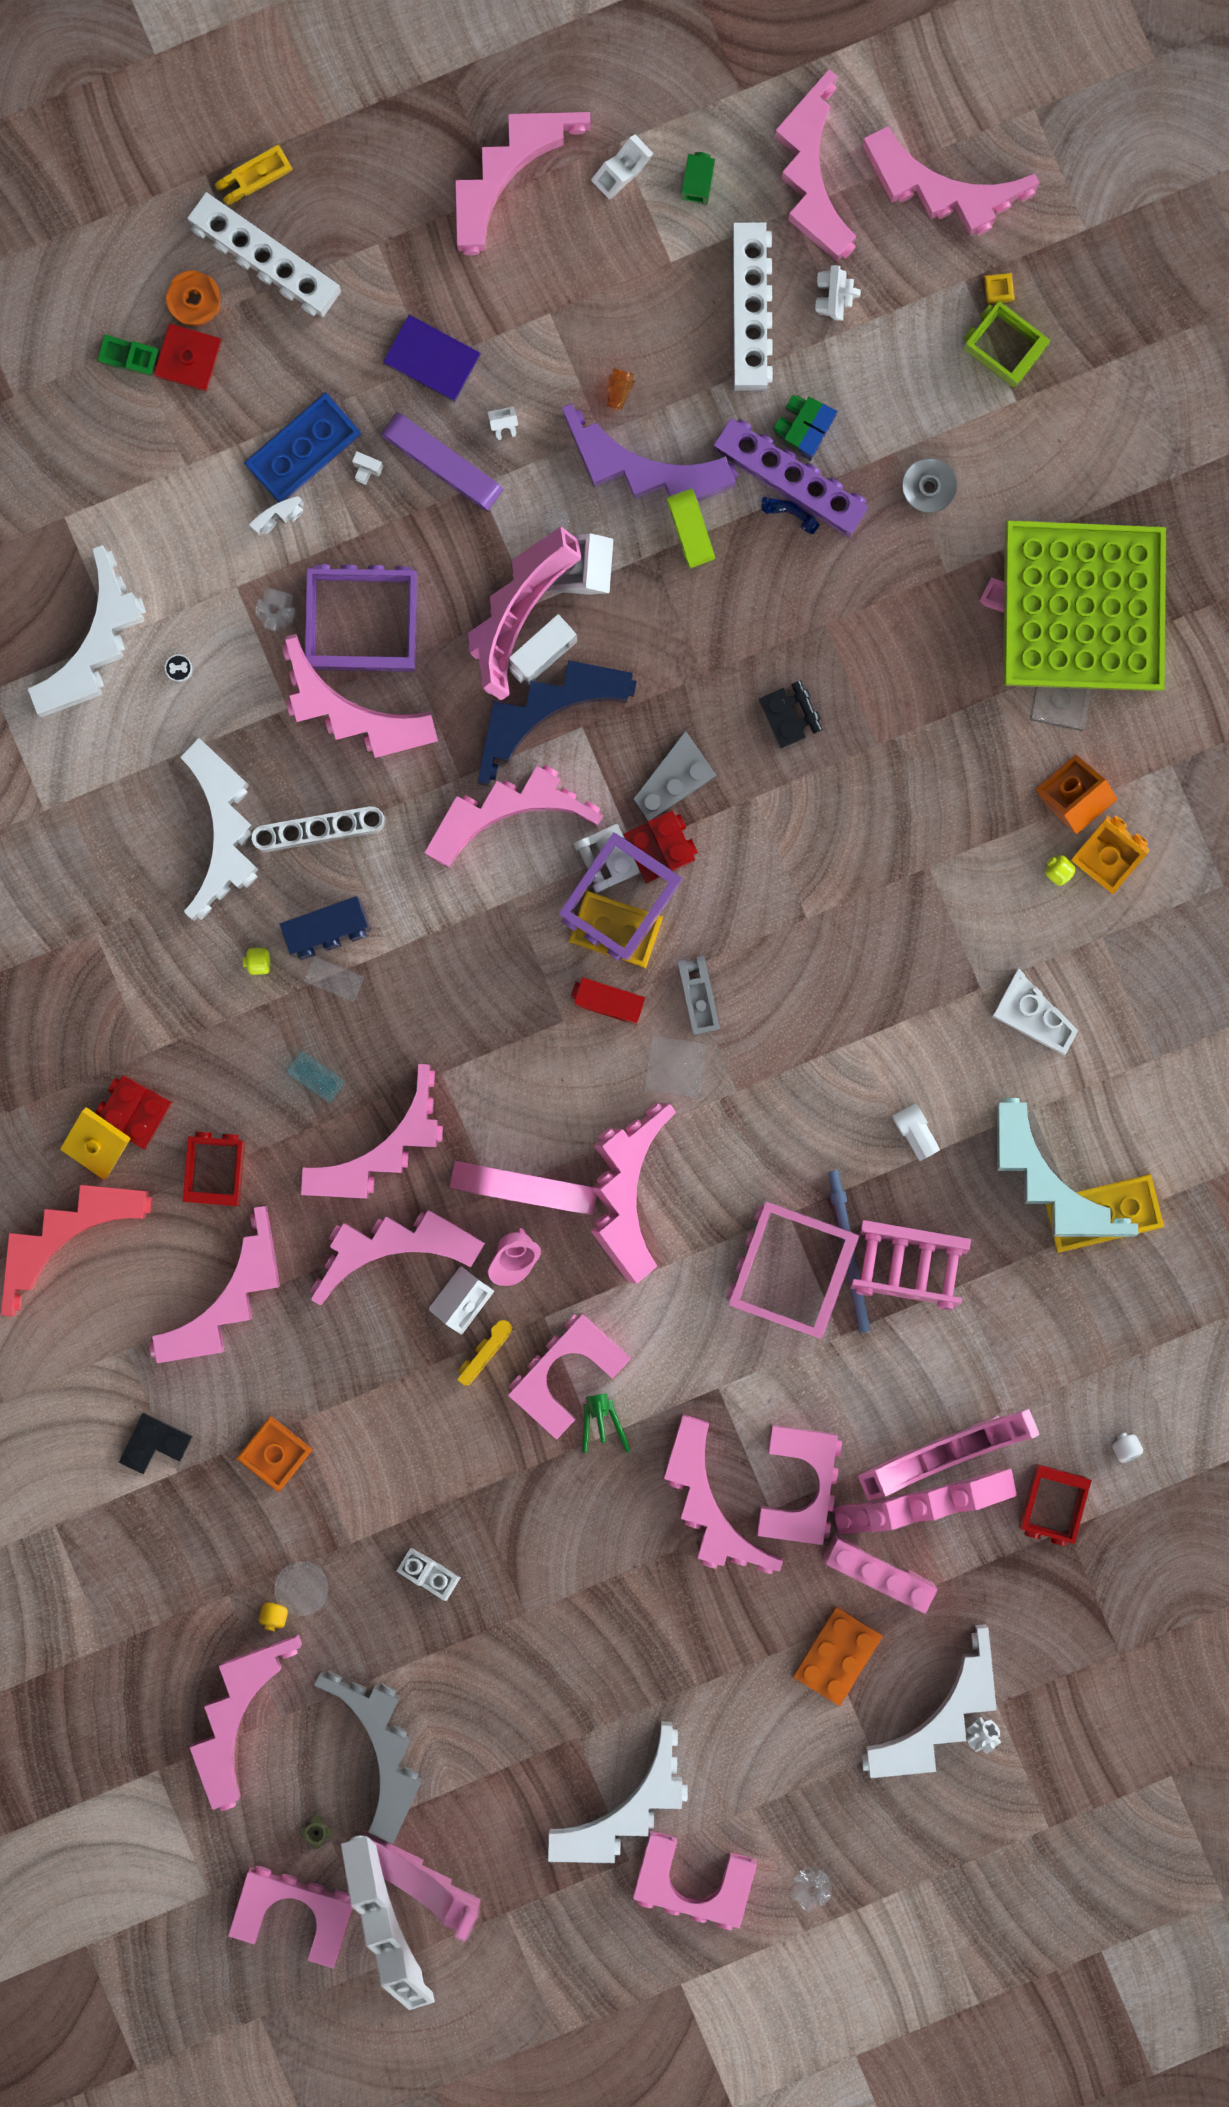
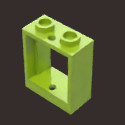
M998 301L994 307L989 305L980 317L983 319V322L978 328L972 326L965 335L964 340L967 342L964 350L1015 389L1048 347L1051 340L1002 302ZM997 316L1034 344L1012 373L975 345Z

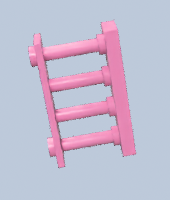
M866 1220L862 1221L859 1235L865 1236L867 1241L861 1280L853 1279L850 1289H856L857 1294L872 1296L873 1293L935 1303L938 1304L937 1308L944 1310H954V1307L960 1306L962 1298L953 1296L959 1257H962V1254H967L970 1250L971 1239ZM881 1239L892 1241L894 1246L888 1285L872 1282L877 1246ZM908 1244L919 1246V1250H921L915 1290L899 1287L905 1247H908ZM935 1249L945 1250L946 1255H948L942 1294L926 1292L932 1252H935Z

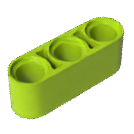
M690 488L666 497L689 568L691 569L715 560L714 551L693 489Z

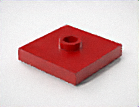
M169 323L154 376L207 392L222 339Z

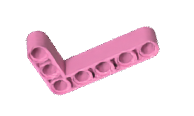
M454 1161L449 1188L589 1215H594L597 1199L596 1193L589 1186Z

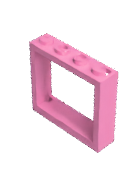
M767 1201L764 1206L759 1205L754 1218L758 1222L755 1232L750 1231L745 1243V1246L749 1247L746 1258L740 1257L735 1271L740 1273L737 1283H731L726 1298L730 1299L729 1306L822 1339L860 1235ZM771 1213L845 1239L814 1327L740 1300Z

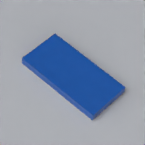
M325 392L247 459L244 464L279 503L287 500L360 437L362 433Z

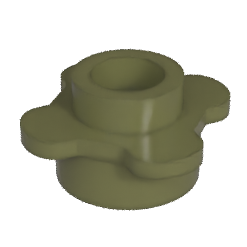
M313 1816L311 1822L306 1827L300 1829V1836L305 1838L313 1849H319L322 1846V1842L333 1834L332 1828L327 1827L322 1822L320 1816ZM314 1830H318L319 1834L315 1835Z

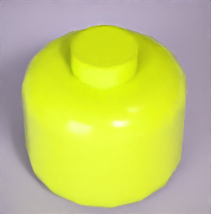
M1063 855L1053 856L1046 862L1045 875L1057 886L1064 885L1075 874V866Z
M250 948L247 950L246 957H243V967H247L250 975H264L270 972V954L267 948Z

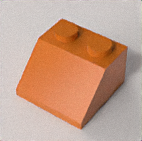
M1074 755L1035 789L1037 794L1061 822L1076 835L1118 800L1107 780L1078 755Z

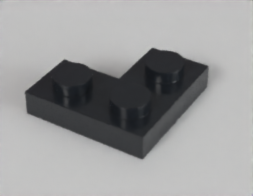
M142 1413L119 1463L141 1474H145L156 1450L180 1462L193 1436L146 1413Z

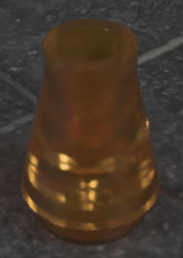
M613 369L612 375L609 374L607 407L623 410V406L635 383L633 381L635 374Z

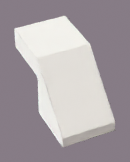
M633 135L627 140L616 156L604 162L591 181L610 200L643 169L654 153L636 135Z

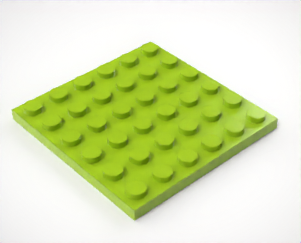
M1006 521L1003 686L1138 691L1165 690L1166 527Z

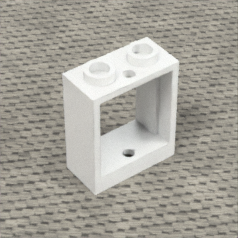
M558 614L509 657L511 664L509 667L510 672L520 683L525 680L530 685L531 681L538 678L577 643V634Z

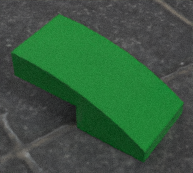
M105 334L97 362L151 376L158 349Z

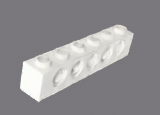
M207 192L187 218L192 226L190 230L202 239L207 236L214 241L212 245L223 254L229 252L234 255L237 264L246 270L249 267L258 272L257 277L270 286L271 283H274L280 288L279 292L290 301L295 298L301 302V308L311 316L318 314L323 318L341 293L340 285ZM217 221H223L226 223V226L222 231L216 232L212 230L213 224ZM238 237L248 238L245 246L237 247L234 245ZM261 252L270 254L269 260L264 263L256 261V257ZM288 267L292 269V274L288 278L278 276L282 268ZM305 283H312L315 286L314 290L309 294H304L300 291L301 286Z
M766 223L733 224L734 391H766L767 383H772L773 368L772 366H767V356H772V339H767V329H772V312H767V302H772V285H767V275H772V258H767V248L772 247V231H766ZM748 248H756L760 255L757 258H749L745 251ZM753 274L759 277L760 282L757 285H749L745 278ZM754 301L760 305V310L754 313L749 312L745 305L748 302ZM750 328H755L761 335L759 338L752 340L746 336L745 332ZM750 355H755L759 357L761 363L758 366L752 367L746 363V358Z

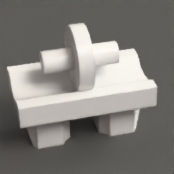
M831 265V270L818 272L817 284L820 289H829V297H817L815 310L817 313L830 316L834 320H843L844 307H852V298H859L861 295V290L853 288L854 279H846L847 272L841 270L839 265Z

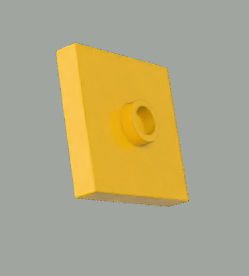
M86 1107L79 1115L60 1150L105 1181L131 1138Z

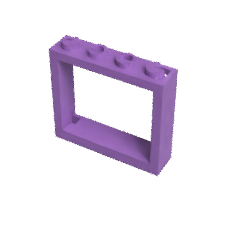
M327 564L314 565V568H307L305 656L313 669L416 672L417 571L412 570V567L395 566V570H384V566L369 565L368 569H357L356 565H341V569H330V565ZM317 581L409 583L407 657L316 656Z

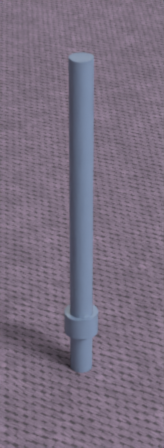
M839 1171L828 1172L832 1193L829 1195L831 1205L835 1206L838 1226L851 1232L845 1206L847 1197L846 1192L842 1191ZM841 1238L843 1246L845 1243V1239ZM855 1250L847 1270L850 1286L853 1279L860 1280ZM851 1289L860 1333L871 1331L864 1295H859L856 1293V1289Z

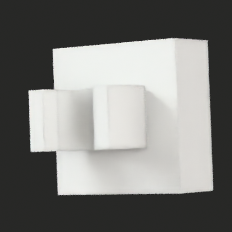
M514 406L488 412L491 430H495L498 440L502 439L501 430L503 428H509L512 437L516 436L515 426L518 425Z
M356 451L352 461L354 466L359 468L355 479L357 482L366 485L370 474L380 476L383 464L381 461Z

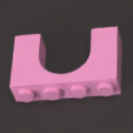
M583 1313L579 1317L574 1314L564 1325L567 1331L561 1337L556 1334L545 1346L549 1349L542 1358L537 1355L527 1365L530 1371L526 1376L522 1378L518 1375L508 1386L512 1390L508 1396L556 1440L576 1418L551 1395L548 1389L547 1373L551 1364L565 1354H582L590 1358L613 1379L631 1359L624 1350Z
M771 1425L768 1453L800 1458L807 1461L814 1467L817 1473L818 1490L808 1505L797 1510L760 1506L757 1536L823 1545L824 1538L829 1539L831 1523L826 1522L828 1511H833L835 1498L834 1495H830L831 1484H836L838 1477V1468H834L835 1457H840L842 1441L837 1440V1434Z
M835 1533L822 1557L826 1565L926 1614L938 1590L932 1581L910 1570L906 1572L862 1550L858 1544Z
M650 1830L633 1893V1900H637L638 1905L646 1908H653L654 1905L663 1907L664 1912L671 1915L679 1916L680 1912L691 1915L690 1919L697 1922L706 1923L707 1920L717 1922L718 1927L726 1930H733V1927L740 1928L757 1866L756 1859L729 1852L723 1878L716 1891L704 1898H688L676 1891L669 1878V1871L677 1845V1837Z
M256 1866L255 1869L250 1867L229 1937L255 1944L266 1910L278 1900L286 1898L297 1899L311 1908L317 1922L316 1934L308 1961L334 1969L353 1908L351 1906L350 1894L340 1890H335L332 1893L324 1890L323 1885L314 1882H308V1885L297 1882L298 1878L288 1874H282V1877L273 1875L270 1869L262 1866Z

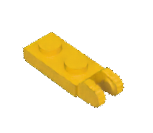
M276 145L232 170L231 174L216 182L215 187L217 191H221L233 185L236 181L238 182L240 188L223 198L225 205H230L240 200L243 196L247 197L293 171L281 147Z
M501 1320L491 1328L492 1337L489 1340L484 1338L475 1349L478 1354L472 1362L467 1360L458 1370V1373L461 1375L457 1380L464 1386L471 1385L507 1340L513 1328L510 1322Z

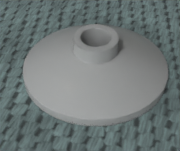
M926 458L915 462L909 467L904 475L902 488L907 502L913 508L925 513H934L945 509L952 502L957 491V480L953 470L946 463L938 459ZM926 483H931L934 486L932 492L925 491L924 485Z

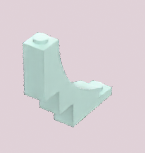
M1004 1098L1003 1102L998 1103L997 1171H1024L1025 1204H1052V1237H1135L1138 1235V1223H1131V1219L1126 1218L1114 1219V1223H1110V1208L1083 1198L1066 1186L1051 1171L1034 1142L1028 1121L1027 1103H1020L1019 1098Z

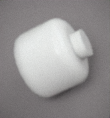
M1123 1433L1116 1437L1117 1441L1113 1443L1112 1448L1119 1462H1129L1142 1455L1143 1448L1136 1435Z

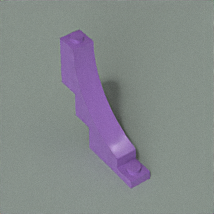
M573 404L562 407L564 418L594 487L624 475L634 499L664 487L668 496L692 488L698 502L735 487V478H738V474L733 462L728 464L726 457L694 465H672L655 462L640 457L616 443L597 423L582 428V425H585L586 422L581 410H575Z

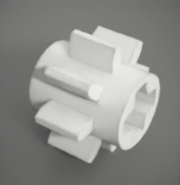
M980 1717L971 1726L966 1728L969 1733L967 1735L968 1744L976 1752L983 1749L984 1753L988 1754L1001 1743L998 1739L1000 1730L992 1720L984 1722Z

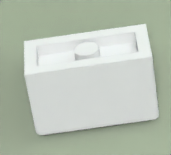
M461 1266L429 1307V1311L447 1326L462 1335L494 1293V1290Z

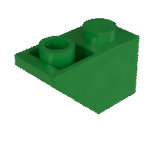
M695 152L694 155L688 154L681 200L708 205L715 167V159L710 158L709 154L704 152Z

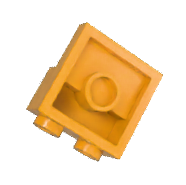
M1107 815L1090 835L1089 839L1072 857L1071 861L1111 894H1114L1147 856L1150 849L1146 847L1149 843L1143 836L1138 833L1133 836L1125 829L1127 824L1117 816L1111 818Z

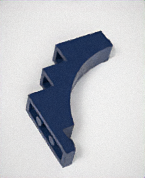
M568 660L563 687L531 681L526 707L493 701L478 784L490 786V781L496 780L498 764H494V760L509 762L522 741L538 725L556 713L576 705L597 701L628 703L629 696L634 697L637 681L632 680L633 673Z

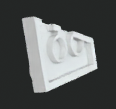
M1018 968L992 1017L1063 1056L1066 1055L1078 1030L1042 995L1043 993Z

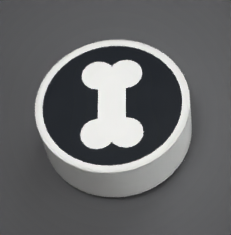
M176 654L166 661L165 672L172 681L181 683L191 677L193 665L186 656Z

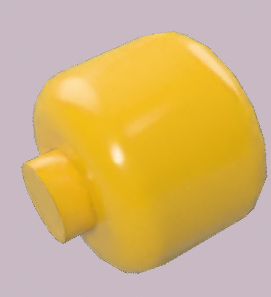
M264 1603L261 1607L258 1621L261 1625L265 1626L264 1630L275 1632V1629L284 1628L288 1610L279 1604Z

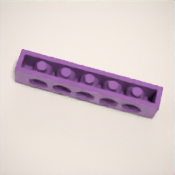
M731 418L715 442L713 451L722 457H726L727 460L733 462L739 468L850 538L869 508L865 504L866 500L855 492L849 494L842 489L844 486L833 478L827 480L819 475L821 471L810 463L802 464L796 460L798 456L786 448L782 451L774 446L775 441L762 433L760 436L751 431L752 427L742 419L735 421ZM742 441H750L754 445V449L749 453H745L740 450L739 444ZM771 455L776 459L777 464L773 467H766L762 463V458ZM789 470H795L800 478L796 482H789L784 474ZM811 485H818L823 493L818 497H813L808 493L807 488ZM835 499L842 500L845 504V509L840 512L834 511L830 503Z

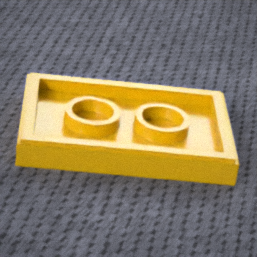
M586 890L577 916L625 948L648 914V911ZM659 915L630 960L622 958V961L646 969L663 916ZM577 928L576 931L572 930L569 943L610 956L607 953L609 948L600 942L596 946L584 938L587 934L580 928Z

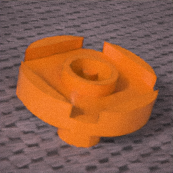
M194 270L182 272L173 278L166 294V303L172 316L181 324L188 327L202 326L210 322L219 313L221 293L213 278ZM194 292L195 295H201L196 305L186 302L190 298L189 293Z

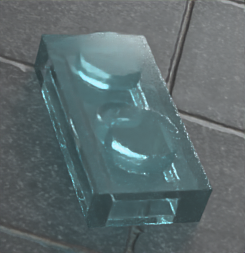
M301 1050L286 1071L287 1074L330 1104H332L346 1084L344 1079L303 1050Z

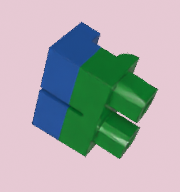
M792 395L785 409L797 415L794 423L780 417L773 428V432L784 439V445L792 447L811 461L823 437H825L836 418L838 411L809 396L805 400L799 396Z

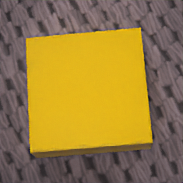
M1012 273L984 276L987 305L997 304L998 301L1002 303L1014 302Z

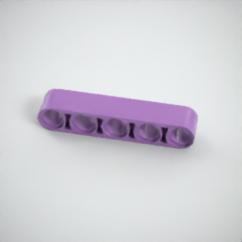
M399 412L394 414L381 432V436L487 512L504 490L492 478Z

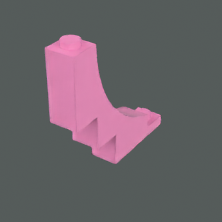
M829 69L776 129L775 138L796 156L782 172L781 179L803 197L789 213L788 221L838 262L842 256L847 259L855 250L856 235L846 226L832 206L821 176L819 161L820 139L830 111V105L823 98L828 100L837 89L835 86L837 75Z
M590 112L508 114L509 146L482 147L483 180H456L458 252H463L464 255H478L480 251H485L487 228L492 210L509 181L525 165L538 156L552 149L564 146V131L578 135L584 134L585 130H591Z
M267 1206L254 1208V1214H250L252 1229L257 1230L258 1235L243 1238L242 1251L235 1272L224 1292L215 1303L192 1322L176 1330L152 1336L153 1342H149L151 1358H156L157 1363L224 1352L220 1325L252 1319L248 1292L280 1287Z
M299 1634L224 1661L219 1665L229 1695L208 1702L204 1706L214 1736L195 1742L190 1746L212 1810L220 1808L221 1811L228 1810L236 1806L235 1801H238L241 1797L235 1772V1744L239 1725L245 1710L257 1691L282 1668L278 1656L281 1655L282 1659L298 1653L297 1649L302 1646Z
M364 1831L362 1836H368L376 1844L383 1878L422 1903L443 1925L456 1931V1938L466 1941L478 1916L481 1899L452 1886V1879L423 1866V1859Z

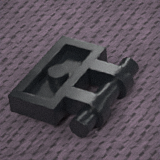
M801 680L791 684L795 693L793 696L788 697L784 688L759 698L760 705L780 749L805 739L803 727L809 725L813 734L823 730L819 722L821 717L818 711L815 712L809 699L811 695L808 689L804 688ZM797 703L800 704L805 717L799 720L792 707Z

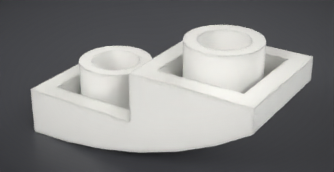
M299 496L281 501L261 513L249 526L258 536L263 532L268 534L277 524L275 521L277 517L285 524L289 520L294 522L304 511L302 509L304 503Z
M413 1548L409 1549L397 1569L398 1573L418 1586L424 1587L443 1601L448 1600L461 1578Z

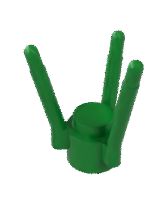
M607 1393L586 1397L587 1404H583V1453L588 1451L590 1413L592 1418H597L601 1443L606 1442L603 1416H608L607 1410L610 1413L625 1451L629 1453L631 1449L615 1412L613 1400H608Z

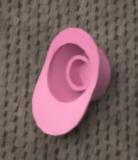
M518 1228L516 1232L504 1235L497 1245V1254L489 1266L488 1275L490 1280L499 1286H510L524 1280L541 1255L540 1246L532 1241L523 1228Z

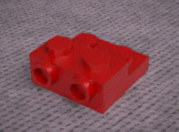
M673 810L623 834L625 840L671 871H676L695 862L694 855L698 854L693 840H686L683 834V830L687 828L681 814L675 816ZM635 860L645 884L660 878L659 875Z
M122 1075L121 1079L116 1077L108 1089V1092L112 1093L107 1103L102 1101L95 1114L130 1137V1142L146 1150L173 1102L126 1075Z

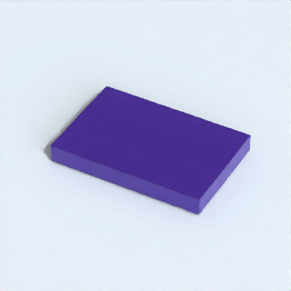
M408 315L383 363L455 402L481 353L419 319Z

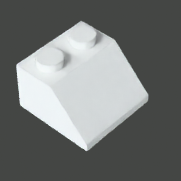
M591 533L573 535L579 540L581 560L558 577L548 588V591L589 595L609 593L613 539Z

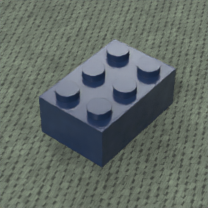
M358 896L279 923L290 955L294 958L298 957L300 960L315 956V950L324 948L326 951L342 946L341 941L350 939L352 942L368 937L366 932L372 931L362 901Z

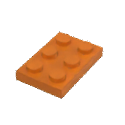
M835 1606L793 1674V1678L840 1706L883 1635Z

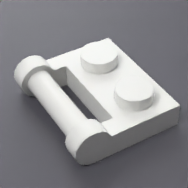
M618 824L573 844L576 852H580L587 869L590 868L595 860L589 846L596 843L601 851L613 832L624 838ZM615 847L605 862L612 877L604 880L601 871H599L593 880L595 884L593 888L595 893H599L640 874L634 858Z

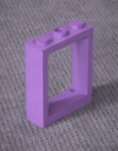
M613 832L559 912V915L564 917L562 923L572 930L576 931L577 928H580L587 934L584 938L594 945L598 946L601 942L608 947L607 953L616 960L621 961L624 958L629 961L684 879ZM615 847L669 882L625 948L572 913Z

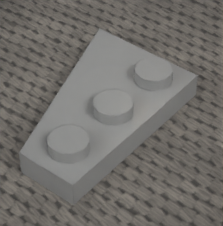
M686 731L634 798L635 803L648 821L655 819L716 777V774Z

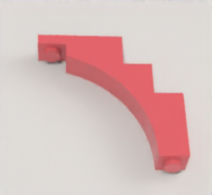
M80 1185L78 1211L45 1209L42 1236L9 1233L1 1315L15 1316L16 1312L21 1310L22 1295L18 1294L19 1290H33L47 1263L56 1252L75 1236L105 1222L126 1218L144 1219L147 1217V1213L151 1214L153 1198L149 1197V1191Z

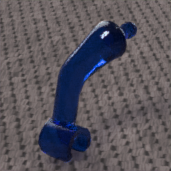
M763 497L761 500L763 512L766 514L790 513L803 521L800 527L810 535H813L820 525L812 514H808L792 501Z

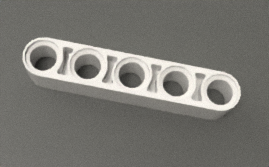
M363 807L262 825L253 831L251 840L253 845L260 851H277L377 833L383 829L385 817L376 807ZM370 813H376L380 817L379 823L374 827H369L365 824V818ZM342 818L352 819L353 826L349 831L343 832L339 830L338 823ZM317 822H322L326 826V831L321 836H314L311 832L312 826ZM290 827L298 828L299 836L294 841L285 839V832ZM261 833H271L272 840L269 845H259L258 837Z

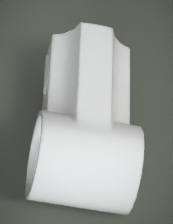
M916 1102L892 1115L897 1128L902 1136L906 1137L919 1161L940 1150L927 1127L926 1118Z

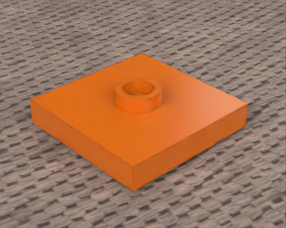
M270 1415L236 1459L279 1493L313 1451V1448Z

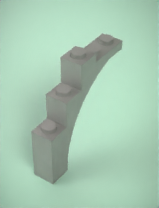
M327 1671L326 1674L321 1672L314 1686L340 1697L359 1717L372 1740L380 1771V1793L376 1814L369 1833L393 1844L422 1782V1778L418 1777L419 1773L408 1767H404L403 1770L398 1768L411 1737L407 1736L408 1732L396 1725H393L392 1728L387 1726L400 1696L395 1694L396 1689L386 1684H381V1686L375 1685L372 1693L368 1694L366 1693L367 1688L358 1683L352 1682L349 1685L342 1682V1677L334 1672Z

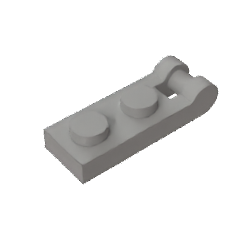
M704 955L697 956L696 960L686 961L685 959L678 960L677 963L693 1035L720 1030ZM699 970L700 978L690 980L688 972Z

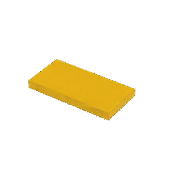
M1151 1174L1076 1192L1089 1201L1110 1208V1223H1114V1219H1131V1223H1138V1233L1164 1227ZM1045 1204L1052 1231V1204ZM1053 1237L1057 1253L1122 1238Z

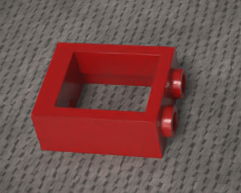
M582 977L581 983L575 981L571 993V998L575 999V1006L634 1025L638 1023L645 1001L643 996Z
M195 1131V1137L188 1136L182 1202L240 1206L245 1141L239 1140V1135L223 1134L222 1139L211 1138L212 1133ZM197 1144L236 1147L232 1194L193 1191Z
M1036 1463L1019 1523V1528L1025 1530L1024 1535L1035 1539H1040L1041 1535L1051 1537V1543L1065 1547L1067 1542L1075 1544L1092 1480L1084 1476ZM1041 1478L1079 1488L1067 1533L1029 1523Z

